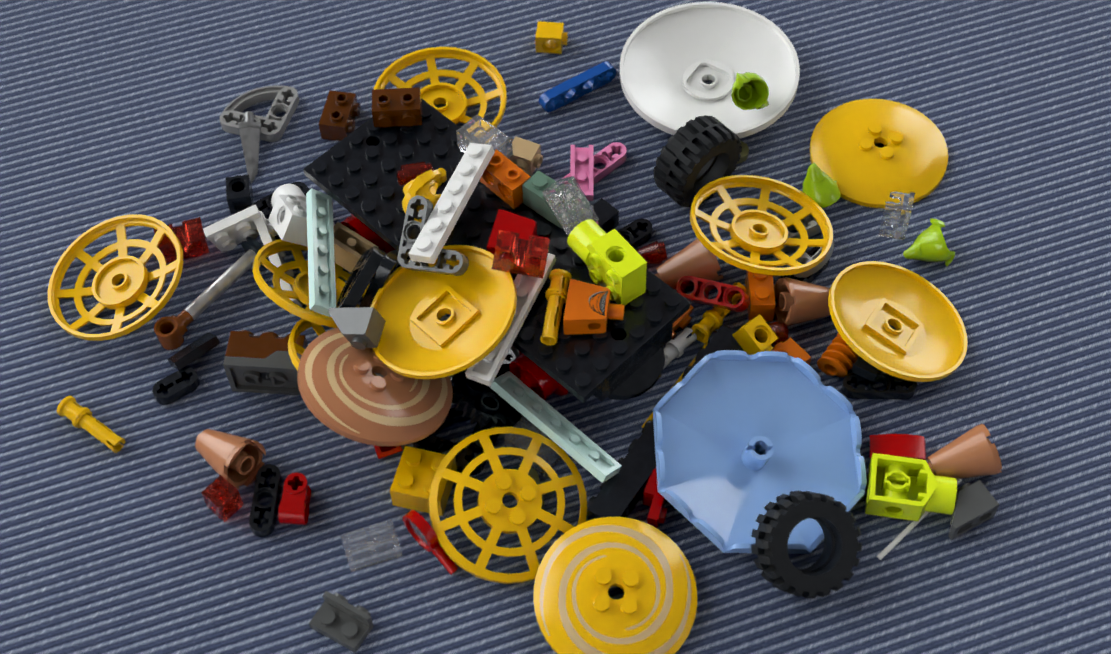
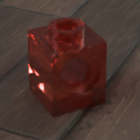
M221 475L201 492L207 508L223 522H226L244 505L239 490Z

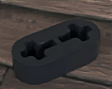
M190 367L182 368L155 383L152 392L159 404L168 405L195 391L200 381L194 369ZM188 377L191 381L187 383L183 379ZM166 390L169 393L164 395L161 391Z

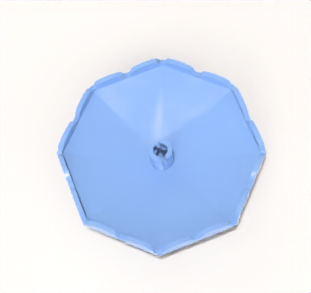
M740 350L716 351L704 356L687 373L684 379L670 389L653 408L658 493L723 553H752L751 545L756 544V538L751 536L752 530L758 529L759 523L756 522L758 515H765L767 511L764 507L769 502L776 503V497L782 494L789 495L791 491H810L833 497L835 501L843 503L847 507L846 512H849L865 494L867 479L865 461L863 456L860 455L862 435L859 417L856 416L853 406L847 398L835 388L825 386L821 382L819 374L798 357L794 358L789 356L788 353L778 351H763L753 355H748L747 352ZM805 519L794 527L788 539V554H810L824 539L823 530L815 519Z

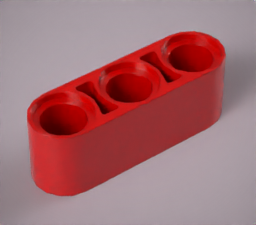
M693 276L681 277L676 284L677 292L691 302L736 312L746 310L750 304L749 295L738 286ZM694 283V291L686 294V286ZM717 288L718 295L714 299H709V292ZM741 293V301L736 305H732V297L735 294Z

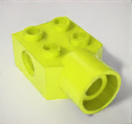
M588 219L579 223L571 231L567 244L587 265L592 281L611 290V301L626 305L646 292L647 262L616 229L606 233L594 220Z
M878 453L872 454L868 468L865 514L919 521L925 511L948 515L953 514L957 495L956 478L933 475L926 460Z

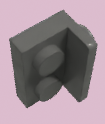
M325 591L323 594L324 603L309 622L310 628L356 653L374 627L371 614L360 605L355 607L349 604L348 600L341 594L334 593L333 595Z

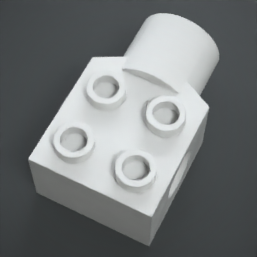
M284 184L278 187L272 195L271 203L273 209L268 221L282 241L308 247L306 196L298 186Z

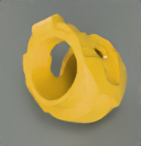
M444 168L426 171L403 187L405 196L402 201V208L405 214L409 200L418 195L429 199L434 209L441 194H436L437 189L447 180ZM424 205L417 206V211L423 210ZM414 218L415 221L422 222V219Z

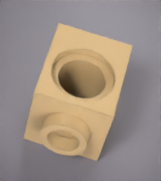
M516 136L506 151V157L531 176L535 169L541 166L543 161L540 144Z

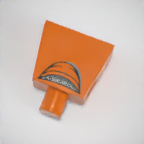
M570 279L563 319L564 334L605 333L608 319H624L625 305L610 303L611 290L609 288Z

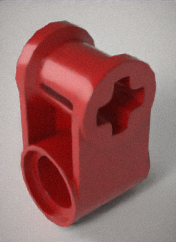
M292 473L285 478L282 499L278 509L280 524L307 525L311 489L307 478L302 473Z

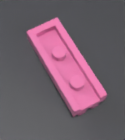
M570 145V201H593L594 145H589V148H575V145Z

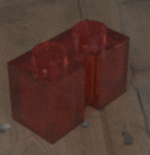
M200 217L182 221V225L173 227L172 224L167 225L180 241L183 259L210 253ZM164 235L158 248L164 255L166 263H172L177 260L176 249L171 240Z
M499 230L492 269L543 278L550 239L531 235L529 240L519 239V233Z

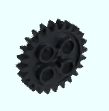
M505 373L497 374L495 378H497V377H499V376H501V375H503V374H505ZM454 374L451 380L453 390L452 403L457 404L456 411L464 412L462 418L470 417V423L478 422L481 429L484 425L488 426V429L494 427L517 428L523 422L525 417L492 390L490 386L468 379L466 375Z

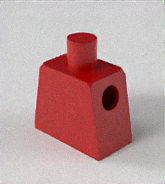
M498 210L487 244L488 252L498 257L503 263L523 264L532 247L547 252L549 238L537 236V222L535 220L505 210Z

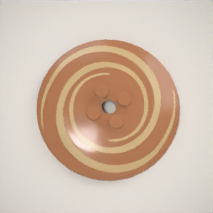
M338 327L319 335L307 346L300 359L297 372L300 394L312 414L334 432L348 439L368 445L401 446L420 441L434 433L442 425L452 404L453 390L449 376L436 379H415L400 375L385 366L372 348L364 350L354 348ZM373 373H379L384 377L374 376Z

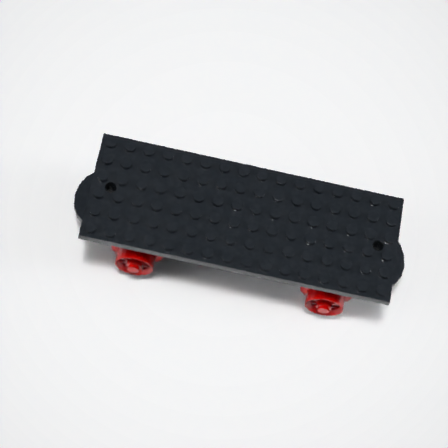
M422 98V125L374 127L372 117L303 169L304 175L351 213L341 224L377 245L386 255L392 250L399 251L405 220V213L402 208V201L405 196L403 187L426 171L444 168L447 180L438 187L436 194H442L469 144H481ZM480 180L444 245H468L487 251V244L498 210H505L537 222V236L549 238L547 253L553 254L556 257V262L551 270L563 269L571 273L574 280L600 286L592 281L587 265L567 244L569 234L583 220L575 215L561 229L524 205L523 202L513 209L481 183ZM419 226L412 229V239L418 238L420 234ZM504 263L513 280H515L523 264ZM647 270L646 292L625 305L623 320L608 319L605 333L565 335L563 319L566 303H564L557 343L555 345H545L540 341L548 304V300L545 297L546 290L550 286L548 275L512 344L519 350L520 355L509 364L510 372L543 400H546L553 393L563 396L569 392L583 403L593 395L601 402L607 397L612 400H627L638 397L651 389L662 375L665 365L663 346L672 339L673 323L690 308V301Z

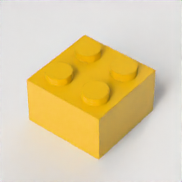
M405 446L390 488L392 504L429 513L428 501L431 483L438 466L446 454ZM454 457L447 468L457 472L456 459ZM443 478L439 485L437 498L439 516L444 514L454 483Z

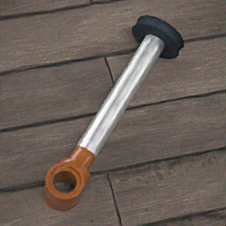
M247 236V242H241L246 253L179 315L165 316L157 320L154 324V332L163 348L174 350L180 347L184 342V334L188 331L186 327L253 266L258 250L263 247L257 240Z

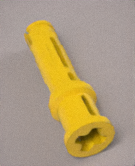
M554 269L549 273L550 286L545 294L548 304L540 341L545 345H555L557 343L563 304L566 303L567 288L570 279H572L571 273L563 269Z
M735 282L733 284L734 286L740 287L747 293V290L743 284L739 282ZM741 293L735 294L732 297V305H736L742 298ZM714 307L712 310L706 311L702 315L703 319L698 324L692 326V335L695 333L698 341L708 343L712 332L722 326L724 317L731 310Z
M67 396L59 403L57 414L71 420L74 427L85 429L114 453L119 452L124 447L122 444H125V439L93 417L89 408L82 407L76 403V399L73 396Z

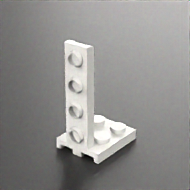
M256 204L203 228L205 236L221 252L236 248L242 241H247V236L256 239L260 235L263 245L275 241L274 236L278 235L268 219L265 218L264 213L258 210ZM285 251L275 253L269 256V260L278 268L285 263L283 257L286 256ZM293 270L285 272L291 277L294 276ZM280 279L282 290L293 291L292 285ZM289 298L300 307L303 306L300 300Z

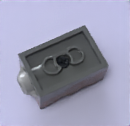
M248 330L231 331L223 366L232 391L301 395L297 382L298 371L288 353L290 334L286 337H278L276 333L268 331L262 333L261 336H254ZM299 335L296 344L304 349L308 346L306 336ZM297 353L298 358L301 359L302 355Z

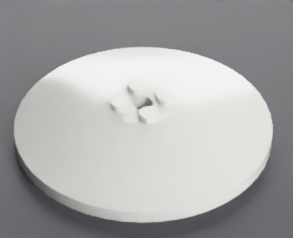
M720 2L686 3L656 13L632 32L623 47L620 58V82L629 104L648 123L671 135H675L677 130L681 126H685L689 120H695V117L704 115L713 116L733 131L739 139L760 132L776 122L788 110L797 93L800 76L797 53L789 38L778 26L754 11ZM752 72L765 80L769 89V105L767 107L743 110L734 104L731 91L733 83L736 81L737 73ZM710 80V81H712L713 83H712V84H706V83H704V82Z

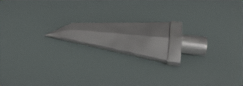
M247 111L244 113L245 122L238 123V130L247 174L252 183L258 174L261 122H254L253 112Z

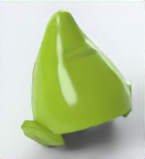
M737 73L736 81L733 83L731 91L734 104L743 110L767 107L769 105V89L765 80L756 73Z
M815 163L811 164L803 181L802 192L812 198L821 208L836 203L841 197L837 181L824 173Z
M930 218L932 225L916 238L914 243L903 252V256L906 259L926 262L945 261V265L948 267L955 258V252L948 249L941 228L945 227V223L936 218Z

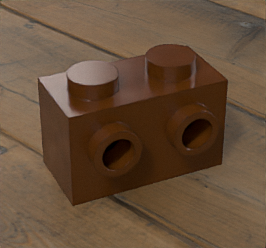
M420 87L372 90L374 127L422 125Z
M329 91L318 124L321 139L341 141L355 130V117H358L360 114V103H357L356 93Z

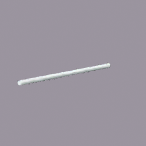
M957 479V485L962 481V479ZM925 511L919 521H912L877 557L881 560L929 512Z

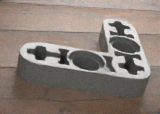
M420 195L412 197L408 202L398 251L399 264L413 271L453 276L464 274L469 266L468 258L455 250L442 249L438 256L437 264L433 267H429L428 263L407 260L408 254L416 239L411 238L412 229L419 226L421 232L433 211V204L429 199ZM424 205L423 210L418 212L417 206ZM414 218L418 220L420 218L422 219V222L420 223L418 221H415ZM446 260H459V265L453 267L446 264Z

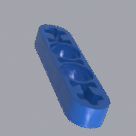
M602 62L545 91L540 96L538 102L546 112H552L611 82L615 78L617 71L610 62Z

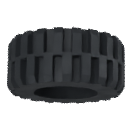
M704 115L695 117V120H689L685 126H681L674 136L668 139L669 142L660 151L661 154L657 157L656 166L653 171L655 184L680 206L691 207L694 196L703 186L718 178L730 176L735 171L736 164L741 157L740 153L742 152L739 137L713 116ZM711 194V195H710L709 197H707L705 200H707V199L709 200V199L712 198L714 195Z
M791 491L789 495L782 494L776 497V503L769 502L764 507L767 511L765 515H758L756 522L759 523L757 530H752L751 536L756 538V544L751 545L752 553L758 556L754 562L758 569L763 570L761 575L765 580L771 582L772 586L779 590L804 598L815 599L816 595L825 597L830 595V589L834 591L843 587L842 581L844 579L849 581L854 575L851 569L853 566L858 567L860 559L856 558L857 551H862V543L857 541V537L861 536L859 527L852 524L856 521L853 514L846 512L847 507L843 503L835 501L833 497L810 491ZM812 518L820 524L823 530L824 548L821 556L813 565L805 569H798L794 567L789 558L788 539L798 523Z

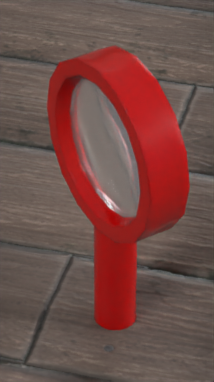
M414 510L409 511L403 516L404 525L412 537L422 548L432 552L450 575L459 569L442 549L435 531L423 516Z

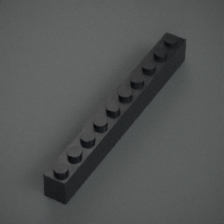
M722 324L718 331L714 330L708 339L706 348H701L698 351L695 363L692 367L689 365L685 369L682 380L708 354L719 350L744 351L732 336L736 330L725 324ZM648 420L642 429L643 434L640 438H635L632 441L626 457H621L618 460V463L622 465L619 473L602 483L599 494L596 497L592 496L586 505L587 521L602 517L628 518L643 497L648 479L656 467L653 420Z

